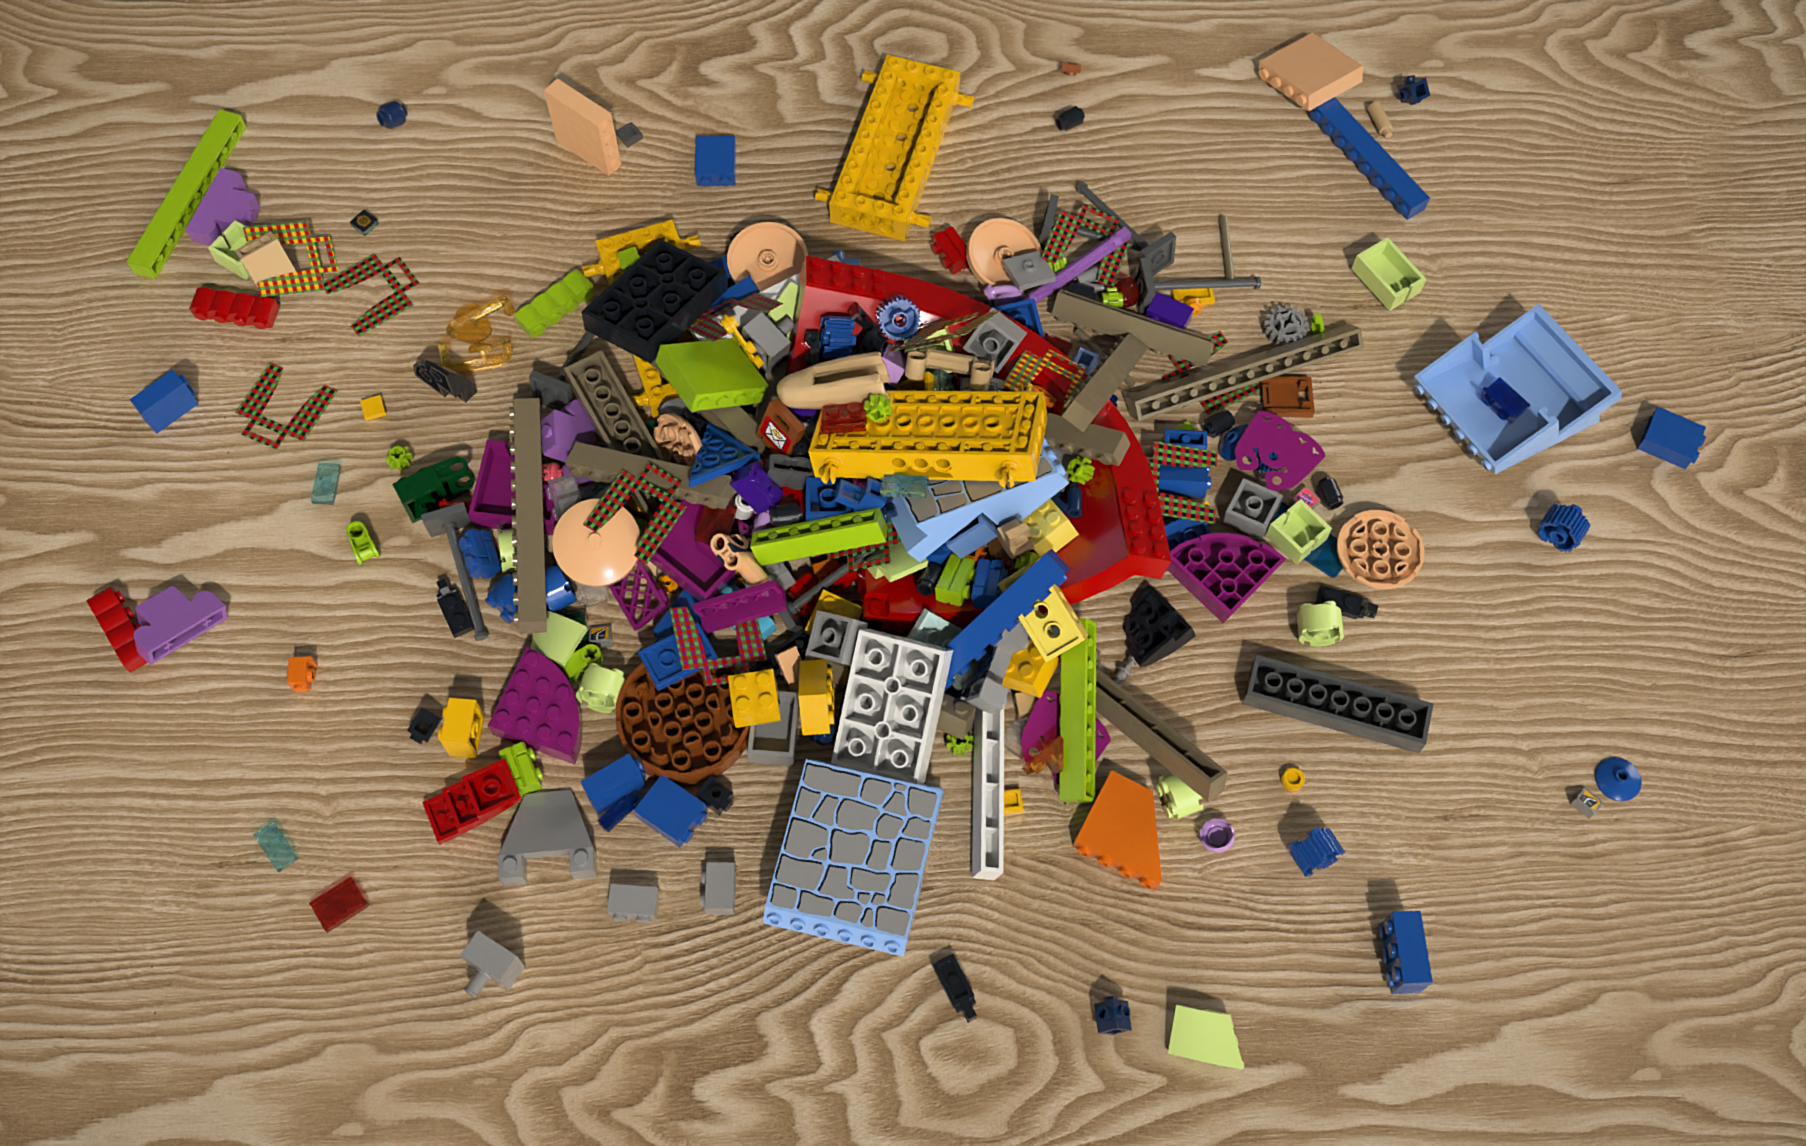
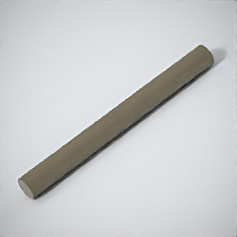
M1223 215L1219 219L1226 278L1230 280L1235 279L1228 218L1226 215Z
M1081 328L1075 331V334L1094 353L1098 354L1101 360L1107 355ZM1130 375L1124 380L1130 388L1136 383Z

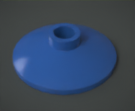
M1249 425L1236 426L1223 437L1219 445V454L1224 460H1236V445Z
M1606 759L1596 769L1595 781L1599 790L1612 800L1620 802L1631 800L1641 790L1642 780L1639 771L1632 763L1625 759ZM1618 774H1621L1625 780L1620 779Z

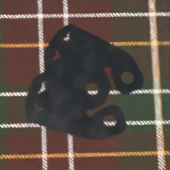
M989 644L985 648L987 653L978 661L973 659L968 663L971 668L962 676L957 673L954 678L955 682L946 692L947 695L959 699L967 686L973 685L984 674L993 660L994 646Z

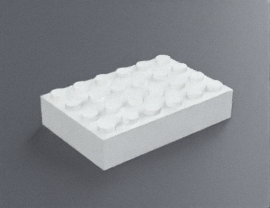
M872 629L859 630L831 764L917 785L925 784L953 650Z

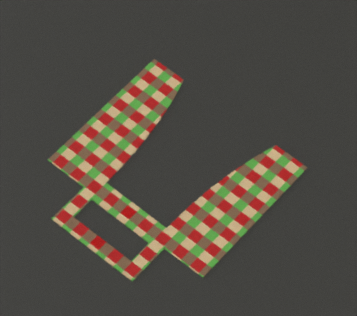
M1001 310L988 312L950 335L926 339L945 325L948 320L934 323L899 347L912 345L905 350L907 351L941 344L950 337L968 334ZM941 340V341L936 342V343H931V344L916 346V345H918V344H920V343H925V342H930V341Z

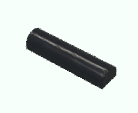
M806 626L766 656L767 660L759 661L749 668V672L773 669L776 678L782 672L775 654L792 646L797 647L802 658L806 654L810 635L804 633Z

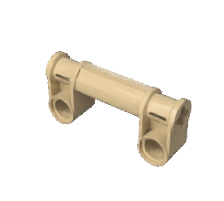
M918 348L907 353L905 376L915 380L922 379L926 368L971 375L969 382L971 389L986 391L993 376L995 360L987 361L978 359L977 356L927 348V350Z

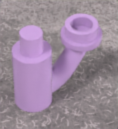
M987 285L984 289V293L989 300L997 298L994 301V306L996 307L1014 303L1025 296L1023 290L1019 291L1013 285L996 287Z
M769 510L760 514L753 511L756 516L751 536L753 532L770 529L771 527Z

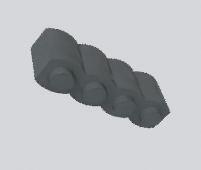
M772 454L769 456L764 470L779 487L787 486L794 490L806 489V477H815L811 460L805 457L790 458L783 454Z

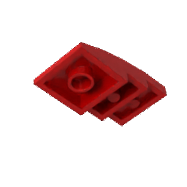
M505 758L463 776V781L442 789V794L422 802L439 845L485 823L522 800Z

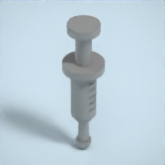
M1129 656L1128 659L1130 661L1125 667H1118L1119 672L1112 679L1118 685L1121 684L1125 677L1131 676L1130 668L1134 664L1137 665L1134 657Z

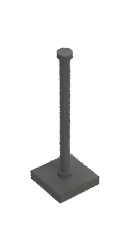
M1081 182L1077 186L1076 191L1086 196L1102 212L1120 219L1118 223L1120 229L1126 227L1131 232V239L1143 249L1140 251V258H1149L1152 276L1174 263L1175 234L1170 232L1154 243L1149 244L1098 198L1085 182Z
M1053 194L1050 196L1038 238L1043 251L1050 231L1053 230L1057 220L1054 218L1059 196ZM1079 227L1076 235L1102 242L1107 239V236L1081 227ZM1133 241L1130 242L1128 249L1139 252L1143 250Z
M1140 258L1131 284L1137 312L1139 315H1146L1156 290L1254 287V289H1259L1261 287V278L1154 282L1149 258Z
M586 333L565 367L579 361L594 338V334ZM564 368L557 379L532 371L529 376L533 398H539L541 405L559 411L573 401L571 385L565 383Z
M464 502L422 514L423 524L431 538L447 533L476 633L474 635L475 641L487 639L488 634L484 632L455 530L472 525Z
M876 551L855 555L854 565L860 564ZM848 562L794 602H791L786 595L787 610L779 612L778 615L789 631L798 632L807 625L799 614L798 609L821 593L823 589L825 590L848 572Z

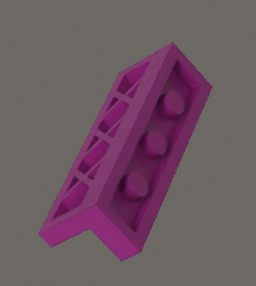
M771 580L694 603L693 610L701 616L702 630L707 634L786 611L785 590L775 580Z

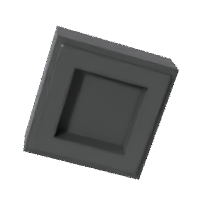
M632 122L616 131V136L627 148L643 139V134Z

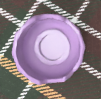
M1213 818L1206 821L1199 833L1203 847L1210 852L1218 854L1229 850L1235 839L1232 825L1224 819Z

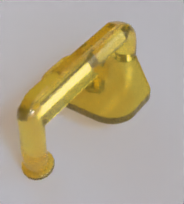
M504 295L483 306L471 303L456 312L454 320L447 325L446 332L452 339L477 344L487 339L492 332V327L486 316L503 307L504 314L507 316L514 315L516 310L510 300Z
M510 339L492 340L469 346L468 351L470 353L480 351L482 358L451 363L448 350L450 343L446 341L437 342L439 344L442 365L461 375L501 367L511 359L513 354ZM503 347L504 354L486 357V353L492 352L493 348Z

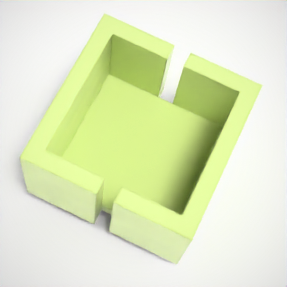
M235 220L223 232L231 248L229 249L224 238L219 236L208 249L216 263L247 280L249 275L234 251L248 244L249 241H246L243 227L246 226Z
M1300 499L1287 510L1286 514L1283 513L1270 524L1266 536L1297 565L1311 551H1314L1327 540L1332 528Z

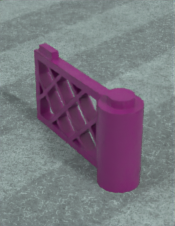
M639 559L637 561L636 574H628L629 576L636 577L634 589L626 588L628 575L622 579L621 587L616 586L615 583L608 585L634 631L640 630L669 606L667 603L669 597L663 588L659 589L645 563ZM641 578L646 579L648 582L647 592L639 591ZM626 591L633 592L631 605L627 604L624 600ZM639 593L646 595L644 607L637 606ZM651 596H655L660 603L655 609H650ZM636 609L643 610L642 620L639 622L635 619Z

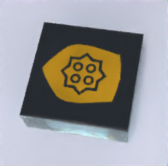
M362 210L350 221V225L364 236L379 224L378 219L365 210Z

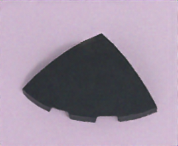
M424 359L418 360L413 365L415 376L444 397L450 393L455 398L458 397L466 403L477 393L475 386L470 380L448 367Z
M1149 584L1134 600L1132 604L1133 610L1130 618H1127L1125 633L1129 644L1128 649L1140 668L1165 658L1196 636L1193 628L1177 613L1176 609Z

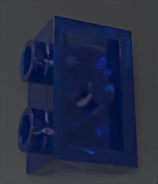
M1501 377L1488 388L1483 387L1481 389L1482 402L1488 407L1492 406L1496 410L1498 417L1503 421L1507 420L1510 424L1530 408V404Z

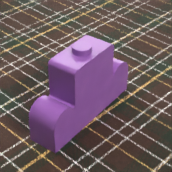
M220 168L185 230L193 242L210 246L219 236H222L221 232H224L235 220L246 227L251 226L256 220L260 205L255 195L248 192L247 186L238 172Z
M578 400L571 401L559 411L553 410L541 419L543 454L547 457L565 462L576 442L596 446L595 430ZM566 463L563 465L562 472L568 481L585 487L594 482L588 478L574 477Z
M170 586L136 606L138 623L141 625L134 632L136 650L149 665L154 664L226 620L225 604L208 591L196 593L192 601H189L176 587Z

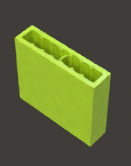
M733 338L718 339L714 342L708 340L660 345L655 361L690 412L764 403L770 387Z

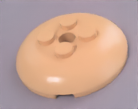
M674 413L661 415L657 419L659 422L658 427L654 428V442L665 461L693 467L697 459V452L703 446L701 438L693 426L683 417Z
M1384 510L1363 511L1354 515L1352 519L1345 523L1338 535L1337 553L1343 568L1354 580L1374 589L1398 588L1410 582L1422 567L1424 545L1421 536L1416 529H1413L1405 522L1403 517ZM1375 550H1379L1380 552H1382V555L1377 553Z

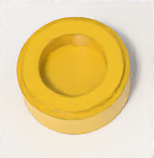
M1294 767L1286 769L1281 776L1282 786L1291 792L1300 790L1305 782L1303 772Z

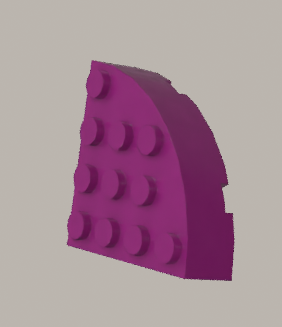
M1211 533L1185 541L1170 551L1172 562L1167 571L1213 615L1224 623L1286 558L1272 547L1250 540V537L1231 533Z
M526 647L492 715L488 727L494 736L516 744L525 742L527 748L532 747L533 750L576 764L581 750L583 722L574 690L564 673L555 663L543 654Z

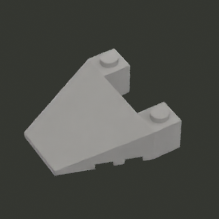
M1020 623L1010 632L1005 629L1000 634L1003 638L993 648L991 664L973 685L967 686L959 700L990 714L1000 711L1005 707L1009 689L1001 684L1012 654L1024 650L1029 643V634Z
M561 790L525 794L498 855V879L502 885L527 884V859L569 855L570 873L574 880L596 878L597 854L572 791Z

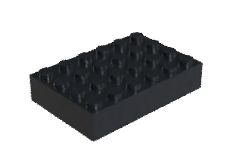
M660 239L581 311L584 329L652 363L657 357L660 345L672 344L728 290L726 270Z

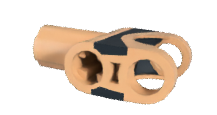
M716 534L713 536L710 543L711 549L727 569L738 570L750 586L770 580L769 576L759 566L751 550V544L744 536L740 534H732L730 536ZM720 537H722L725 542L724 547L721 550L718 549L716 544L717 540ZM738 538L741 545L734 542L733 539Z

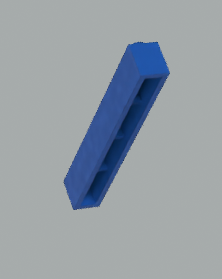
M1335 97L1310 111L1309 116L1320 126L1323 132L1334 141L1335 145L1347 155L1348 159L1359 168L1360 172L1372 182L1373 186L1384 195L1386 200L1391 202L1398 213L1402 214L1406 220L1425 210L1430 197Z
M1053 549L1046 552L944 647L953 650L945 690L955 682L953 677L957 673L962 676L971 668L968 664L973 659L978 661L987 653L985 648L989 644L995 646L1003 638L1000 634L1005 629L1010 632L1019 624L1016 620L1019 616L1023 614L1026 617L1035 609L1033 604L1038 599L1041 602L1044 601L1051 594L1049 589L1054 584L1059 587L1068 579L1065 574L1071 569Z

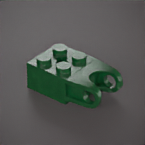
M456 456L429 467L421 468L416 473L408 477H402L392 484L412 524L421 520L422 514L439 510V501L443 500V498H446L447 501H452L472 489L475 480L473 475L468 472L469 466L464 458ZM455 463L464 464L461 470H452V466ZM463 477L470 479L466 485L458 484L459 479Z

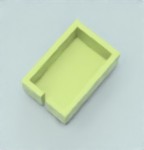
M1388 237L1358 254L1352 266L1354 273L1389 311L1403 304L1405 300L1408 301L1420 294L1427 280Z

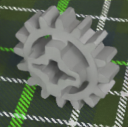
M1286 304L1285 308L1282 309L1278 305L1276 310L1272 308L1265 317L1263 328H1266L1265 335L1270 334V341L1277 340L1276 345L1280 344V342H1283V345L1301 340L1303 337H1306L1309 324L1306 323L1307 317H1302V310L1296 312L1295 306L1289 309V306Z

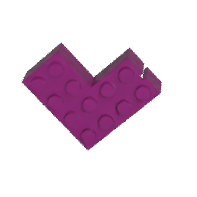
M487 440L468 513L472 525L475 527L501 530L512 528V515H516V510H512L511 497H516L515 491H511V478H515V473H511V460H515V455L510 456V451L505 441ZM543 484V516L546 519L544 520V535L553 536L555 527L563 514L566 496L562 486Z
M681 500L679 503L687 508L649 561L696 600L701 602L717 597L736 576V570L727 569L708 545L713 536L718 534L731 520V508L727 506L725 510L720 508L713 509L707 505L691 504L688 501Z

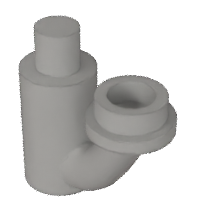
M1097 266L1085 270L1073 279L1075 284L1078 282L1094 287L1097 292L1106 293V289L1110 288L1103 284L1092 283L1098 280L1099 267Z

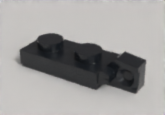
M806 332L805 344L809 347V352L805 353V365H809V367L819 363L820 332Z
M445 579L437 581L436 583L441 592L436 595L437 601L453 637L457 638L474 630L472 621L455 587L449 589Z
M1320 585L1315 605L1323 604L1326 601H1334L1336 606L1341 609L1342 616L1352 619L1363 618L1364 616L1374 619L1377 614L1378 605L1367 602L1368 600L1363 597Z
M954 954L933 963L932 968L956 1013L962 1011L968 1023L977 1019V1014L972 1007L976 1004L975 995Z

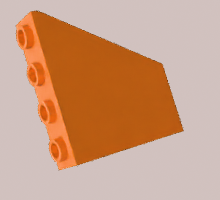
M1111 770L1073 847L1076 848L1079 854L1097 859V862L1102 866L1108 868L1111 866L1119 870L1118 873L1126 878L1132 877L1140 881L1139 883L1143 887L1157 890L1162 876L1153 791Z

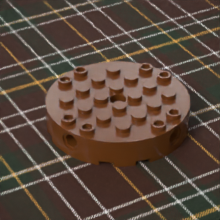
M641 663L628 676L617 698L616 727L623 748L627 754L630 753L633 760L638 758L644 773L658 780L660 776H664L677 785L704 782L710 776L715 778L728 770L741 757L748 745L750 726L735 727L729 683L706 686L703 669L658 691L644 664ZM734 666L710 669L712 679L739 674V671ZM685 713H689V714H690V715H688V716H686V717H681V718H680V716H681L682 714H685Z

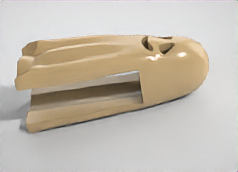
M880 352L851 355L818 363L785 376L777 384V395L785 406L797 409L864 407L865 401H870V395L882 394L887 399H890L883 384L890 382V376Z

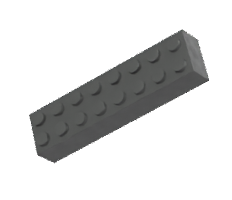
M1260 655L1255 656L1251 665L1242 703L1243 705L1415 753H1420L1426 745L1434 705L1431 702Z

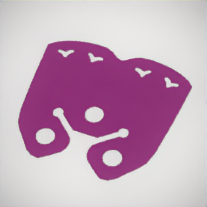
M1265 411L1257 412L1235 448L1236 464L1240 470H1256L1259 463L1256 453L1253 451L1254 448H1258L1261 462L1270 468L1288 469L1287 472L1269 471L1265 474L1267 487L1272 491L1295 487L1325 458V452L1313 438L1302 432H1294L1289 422ZM1263 416H1264L1265 418H1270L1271 420L1265 421V419L1263 418ZM1278 423L1285 428H1278ZM1299 438H1301L1303 441H1307V443L1302 444ZM1313 447L1319 454L1313 453ZM1272 452L1278 455V459L1275 461L1269 459V454ZM1243 457H1250L1252 462L1244 464L1242 461ZM1273 477H1280L1282 482L1279 485L1272 482Z
M1044 691L1041 698H1038L1021 736L1023 758L1028 764L1041 763L1045 759L1046 755L1042 742L1039 740L1040 736L1044 737L1047 752L1060 759V750L1055 747V742L1060 740L1059 718L1061 716V705L1059 703V693ZM1047 697H1049L1050 699L1054 698L1055 701H1051L1049 703ZM1097 719L1095 762L1111 741L1109 733ZM1098 730L1104 738L1098 737ZM1031 747L1038 749L1037 756L1033 757L1029 754ZM1055 763L1052 767V773L1056 784L1059 785V763Z

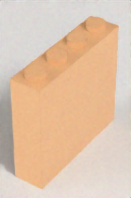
M1310 33L1260 60L1259 77L1292 99L1299 106L1310 111L1361 83L1363 65L1319 36Z
M557 78L544 90L556 141L609 176L618 170L621 165L611 113Z

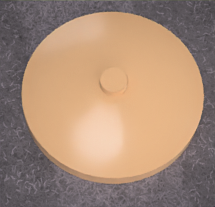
M995 218L983 222L971 234L966 247V257L973 275L985 287L987 285L992 287L1002 285L1015 286L1002 266V260L1035 251L1043 254L1037 238L1028 228L1010 219Z
M775 222L756 223L743 229L731 242L727 254L729 274L735 284L750 276L761 292L800 273L805 256H808V251L803 239L790 227Z
M601 499L585 500L569 508L559 519L552 540L553 553L562 571L574 581L591 587L608 586L626 577L638 561L634 554L641 539V532L637 522L623 506L597 532L584 526V522Z

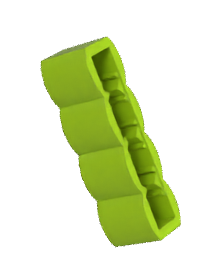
M578 269L570 272L562 281L552 285L547 292L540 294L530 304L518 310L514 315L516 323L531 338L541 336L547 327L559 323L563 315L575 311L579 303L592 298L595 293L593 283Z

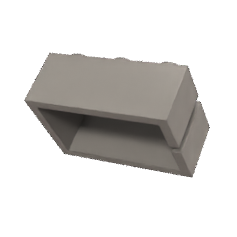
M779 691L781 721L750 726L747 751L749 763L794 766L800 715L798 692Z

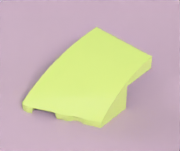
M791 281L777 300L783 304L771 310L766 316L775 326L780 324L786 317L794 324L800 287ZM793 330L785 335L790 342Z
M903 543L890 545L891 563L869 567L867 570L875 579L885 576L889 582H892L927 567L928 560L925 558L921 562L917 561L907 553ZM884 549L877 550L866 558L864 562L884 558Z
M546 610L547 632L533 633L531 649L543 654L549 660L565 666L588 629L574 620Z
M1180 1004L1176 1005L1168 1054L1237 1069H1244L1245 1066L1244 1061L1241 1059L1238 1048L1239 1043L1233 1030L1234 1025L1230 1014L1210 1009L1200 1010Z

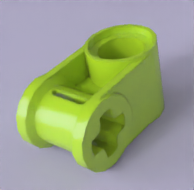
M360 521L351 522L346 528V534L358 564L361 565L363 561L372 557H380L378 549L365 525ZM362 532L361 535L355 537L356 533Z
M589 644L574 652L566 665H560L569 683H575L582 679L585 670L591 663L597 662L598 665L603 667L605 660L599 647Z

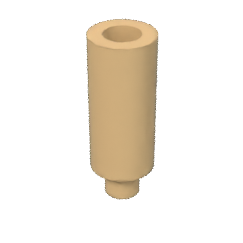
M1372 103L1368 107V112L1379 133L1384 135L1385 138L1391 137L1393 127L1381 103Z

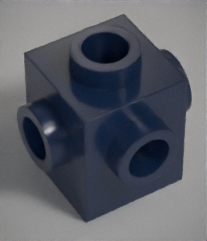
M1411 75L1405 77L1403 82L1397 84L1401 103L1415 105L1430 96L1426 77Z
M1108 996L1103 998V1002L1094 1004L1098 1033L1115 1035L1132 1030L1128 1001L1118 1000L1117 996Z

